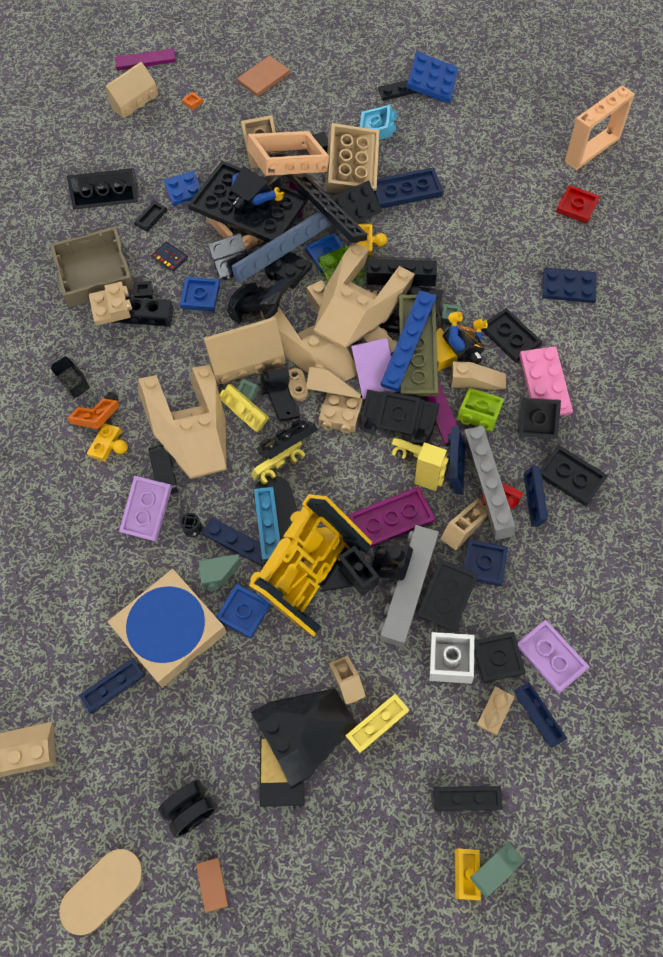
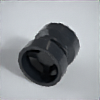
M187 513L181 517L180 525L186 536L196 537L201 533L202 524L196 514Z

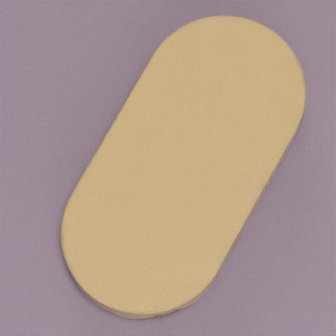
M125 849L109 852L66 893L60 905L59 915L63 927L68 932L74 935H85L94 932L137 890L142 879V863L138 856Z

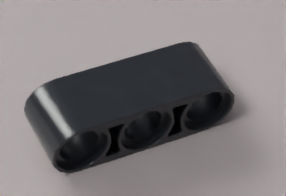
M164 445L148 448L154 480L173 485L170 494L178 493L175 474L172 470V461L169 453L164 449Z

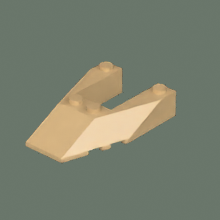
M352 243L345 252L325 287L314 328V333L344 349L389 319L399 304V295H406L414 278V273L399 266L377 296L352 283L366 264L369 251L356 243Z
M322 280L306 287L307 299L317 313H319L326 287ZM278 306V312L271 318H276L284 355L288 360H291L307 373H309L310 366L314 367L315 364L326 365L325 369L331 370L345 382L358 376L351 347L353 344L344 349L314 333L315 325L296 333ZM260 311V312H261V318H262V321H263V320H265V319H264V315H263L262 311Z
M210 365L192 368L191 384L200 406L170 412L157 375L138 379V394L154 437L164 445V449L174 457L175 462L189 479L225 471L227 468L226 418L221 398L219 397L216 379Z

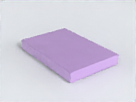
M384 338L351 346L363 400L366 398L367 390L397 393V391L381 386V381L391 359L388 339Z
M134 476L119 532L157 542L173 485Z
M546 619L517 642L522 655L557 694L561 693L590 667Z

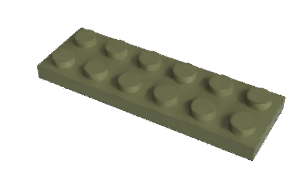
M399 295L400 335L417 295ZM435 303L401 384L402 395L412 397L438 396Z

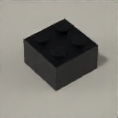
M520 397L517 435L558 439L561 400Z

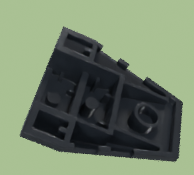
M335 688L270 701L251 712L291 788L311 777L316 768L329 757L332 750L356 726L355 720Z

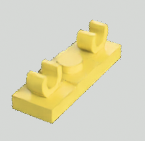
M228 384L226 389H223L219 394L221 401L255 432H259L269 419L263 411L232 384Z
M394 438L392 442L393 445L397 446L393 449L392 455L395 456L398 450H402L403 459L407 456V450L413 452V456L418 458L422 446L400 438Z
M299 441L272 459H267L254 468L251 474L253 479L256 480L260 477V481L265 485L268 482L265 475H269L274 479L275 473L272 469L275 467L277 469L281 468L286 463L285 460L290 457V461L293 464L297 463L294 455H299L303 459L305 453L300 450L302 442Z
M394 694L346 735V738L360 754L409 712V709Z

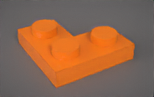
M103 398L93 409L77 407L67 419L73 425L99 429L118 409L119 404L117 400Z

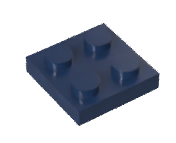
M468 539L463 568L478 574L476 582L502 586L508 547Z

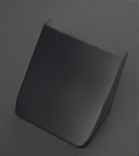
M272 175L264 178L272 187V191L281 185L280 176Z

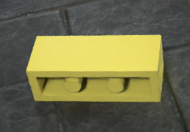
M427 443L423 444L417 459L414 484L436 491L438 486L442 487L449 458H446V449Z

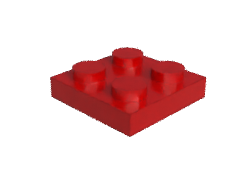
M569 185L557 207L556 213L588 223L600 196Z

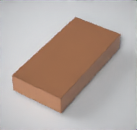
M216 858L196 864L205 913L228 907L220 859Z

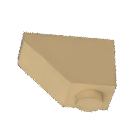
M348 656L329 663L345 704L354 703L366 697L360 677Z

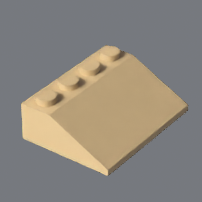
M336 123L331 124L328 135L327 154L329 155L328 171L326 172L325 192L339 194L368 180L373 191H376L380 130Z
M275 317L204 338L217 385L228 384L231 380L237 378L245 379L248 375L254 373L261 374L264 370L280 368L283 364H286Z

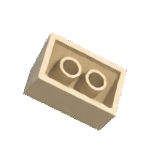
M142 62L105 86L112 110L122 118L132 115L135 110L143 107L145 103L155 99L158 95L156 83Z
M53 722L0 733V777L56 765Z

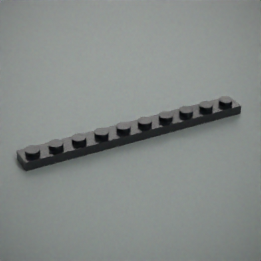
M284 152L270 154V157L287 156ZM306 173L285 175L351 243L367 240L368 234Z

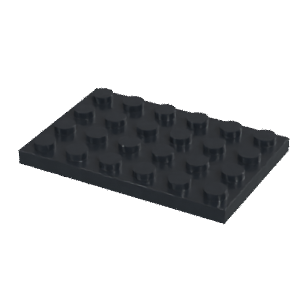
M221 161L188 204L189 210L268 243L288 231L309 199L299 191L280 185L278 187L280 189L279 193L284 192L281 201L269 200L257 205L255 208L244 204L239 211L232 205L236 197L231 191L233 175L239 173L242 168Z

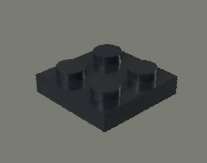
M514 632L474 640V648L483 683L526 673Z

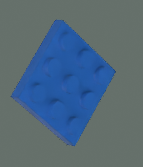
M416 51L406 88L442 102L450 103L459 67Z

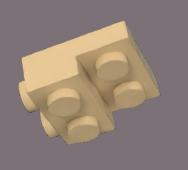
M122 281L104 285L105 290L89 294L96 326L131 318L129 310H132L130 300L126 298L129 296L127 286H123Z
M327 392L319 416V426L326 430L339 429L343 433L356 432L363 398Z

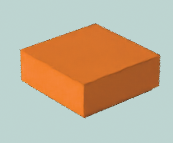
M192 92L182 99V103L193 110L203 103V99Z

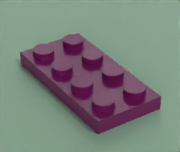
M419 486L348 514V518L372 541L370 548L414 531L416 525L424 527L435 522V517Z

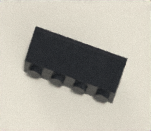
M134 168L67 176L73 209L138 202L137 180Z
M368 256L367 285H386L399 266L414 273L411 285L435 287L436 258Z

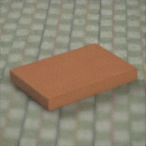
M269 55L239 76L237 82L258 97L288 76L290 69Z

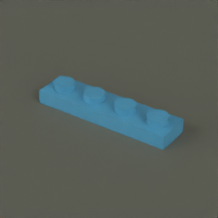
M273 487L254 489L263 563L268 561L280 542Z

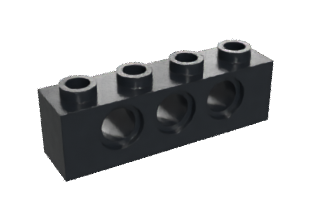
M126 297L127 300H130L132 310H129L131 318L113 322L170 327L174 312L172 301Z

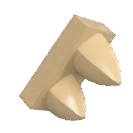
M495 686L477 726L497 736L515 696Z

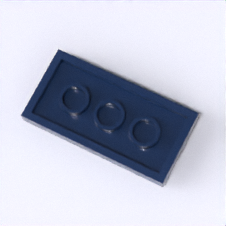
M434 167L377 179V189L374 191L381 209L443 196V190Z

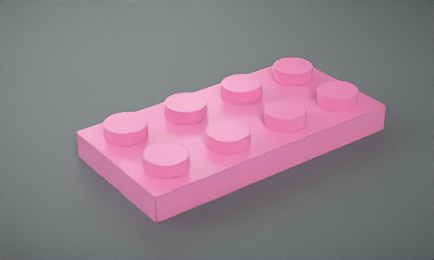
M556 346L521 351L519 356L530 398L561 400L560 416L572 414L573 409Z

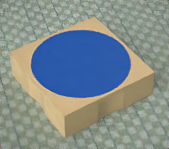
M171 569L108 621L110 626L162 688L182 672L196 656L205 652L227 633L222 623L174 569Z

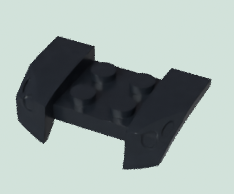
M294 277L280 279L275 285L266 288L262 286L257 287L256 283L243 284L230 297L227 307L230 318L235 322L241 323L242 313L262 311L265 320L271 318L278 312L280 299L294 282Z
M367 390L359 427L372 435L376 433L378 428L412 435L411 443L428 442L435 427L439 404L388 391Z

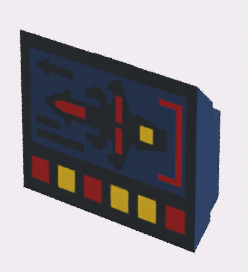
M166 241L151 257L171 271H175L187 260L188 255Z

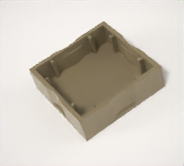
M116 226L92 232L86 236L70 238L50 244L53 259L58 269V279L62 295L68 307L89 302V294L105 290L104 285L122 281L123 286H127L128 291L134 289Z

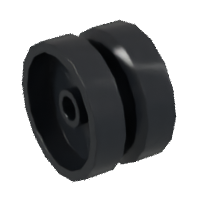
M195 780L183 786L168 797L158 808V812L163 820H172L169 829L174 838H179L189 833L217 810V805L211 797H204L206 788L200 780Z

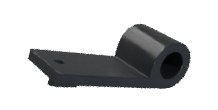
M286 367L267 369L261 374V383L265 385L279 421L300 417L288 388L290 375Z

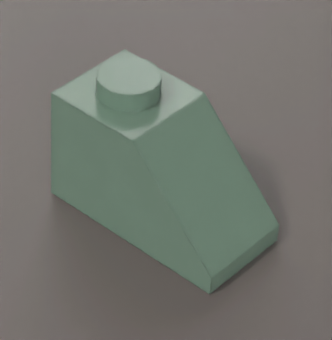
M239 554L200 560L199 568L203 588L208 591H215L220 586H224L241 565Z
M508 841L470 879L487 898L525 860Z

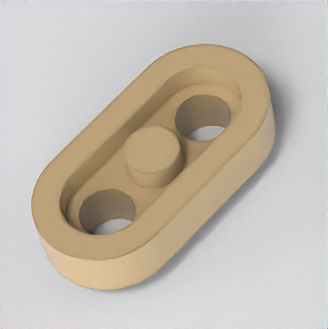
M292 368L289 370L290 381L288 388L293 400L303 401L308 397L304 373L298 368Z

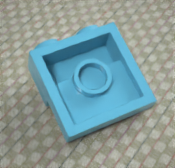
M391 104L361 112L360 127L380 130L379 140L393 137V132H396L394 121L397 120V113L395 110L393 111Z

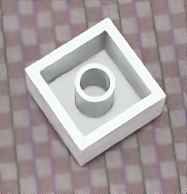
M432 632L429 681L472 684L474 678V635Z

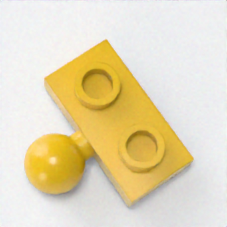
M358 224L368 235L366 241H360L356 244L368 249V255H372V243L379 247L386 245L387 237L385 234L378 233L376 236H372V224Z
M104 423L89 448L87 455L105 462L112 449L117 454H124L128 449V445L124 440H117L122 432L121 429Z
M455 849V899L481 900V891L470 879L480 868V850Z

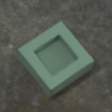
M444 304L441 322L450 323L449 315L453 312H460L461 306Z
M242 379L238 390L253 403L260 386Z

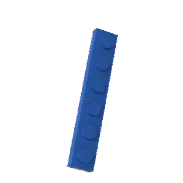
M419 290L381 381L382 387L399 391L437 295Z

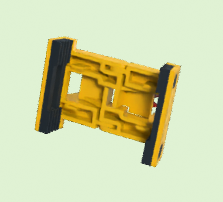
M308 494L302 503L303 508L301 511H296L291 515L290 520L293 523L284 534V538L276 546L261 572H255L251 576L249 586L295 625L314 637L321 626L303 612L320 586L318 584L324 581L344 547L350 549L355 545L359 551L368 552L372 541L327 496ZM320 522H322L326 526L322 528H317Z

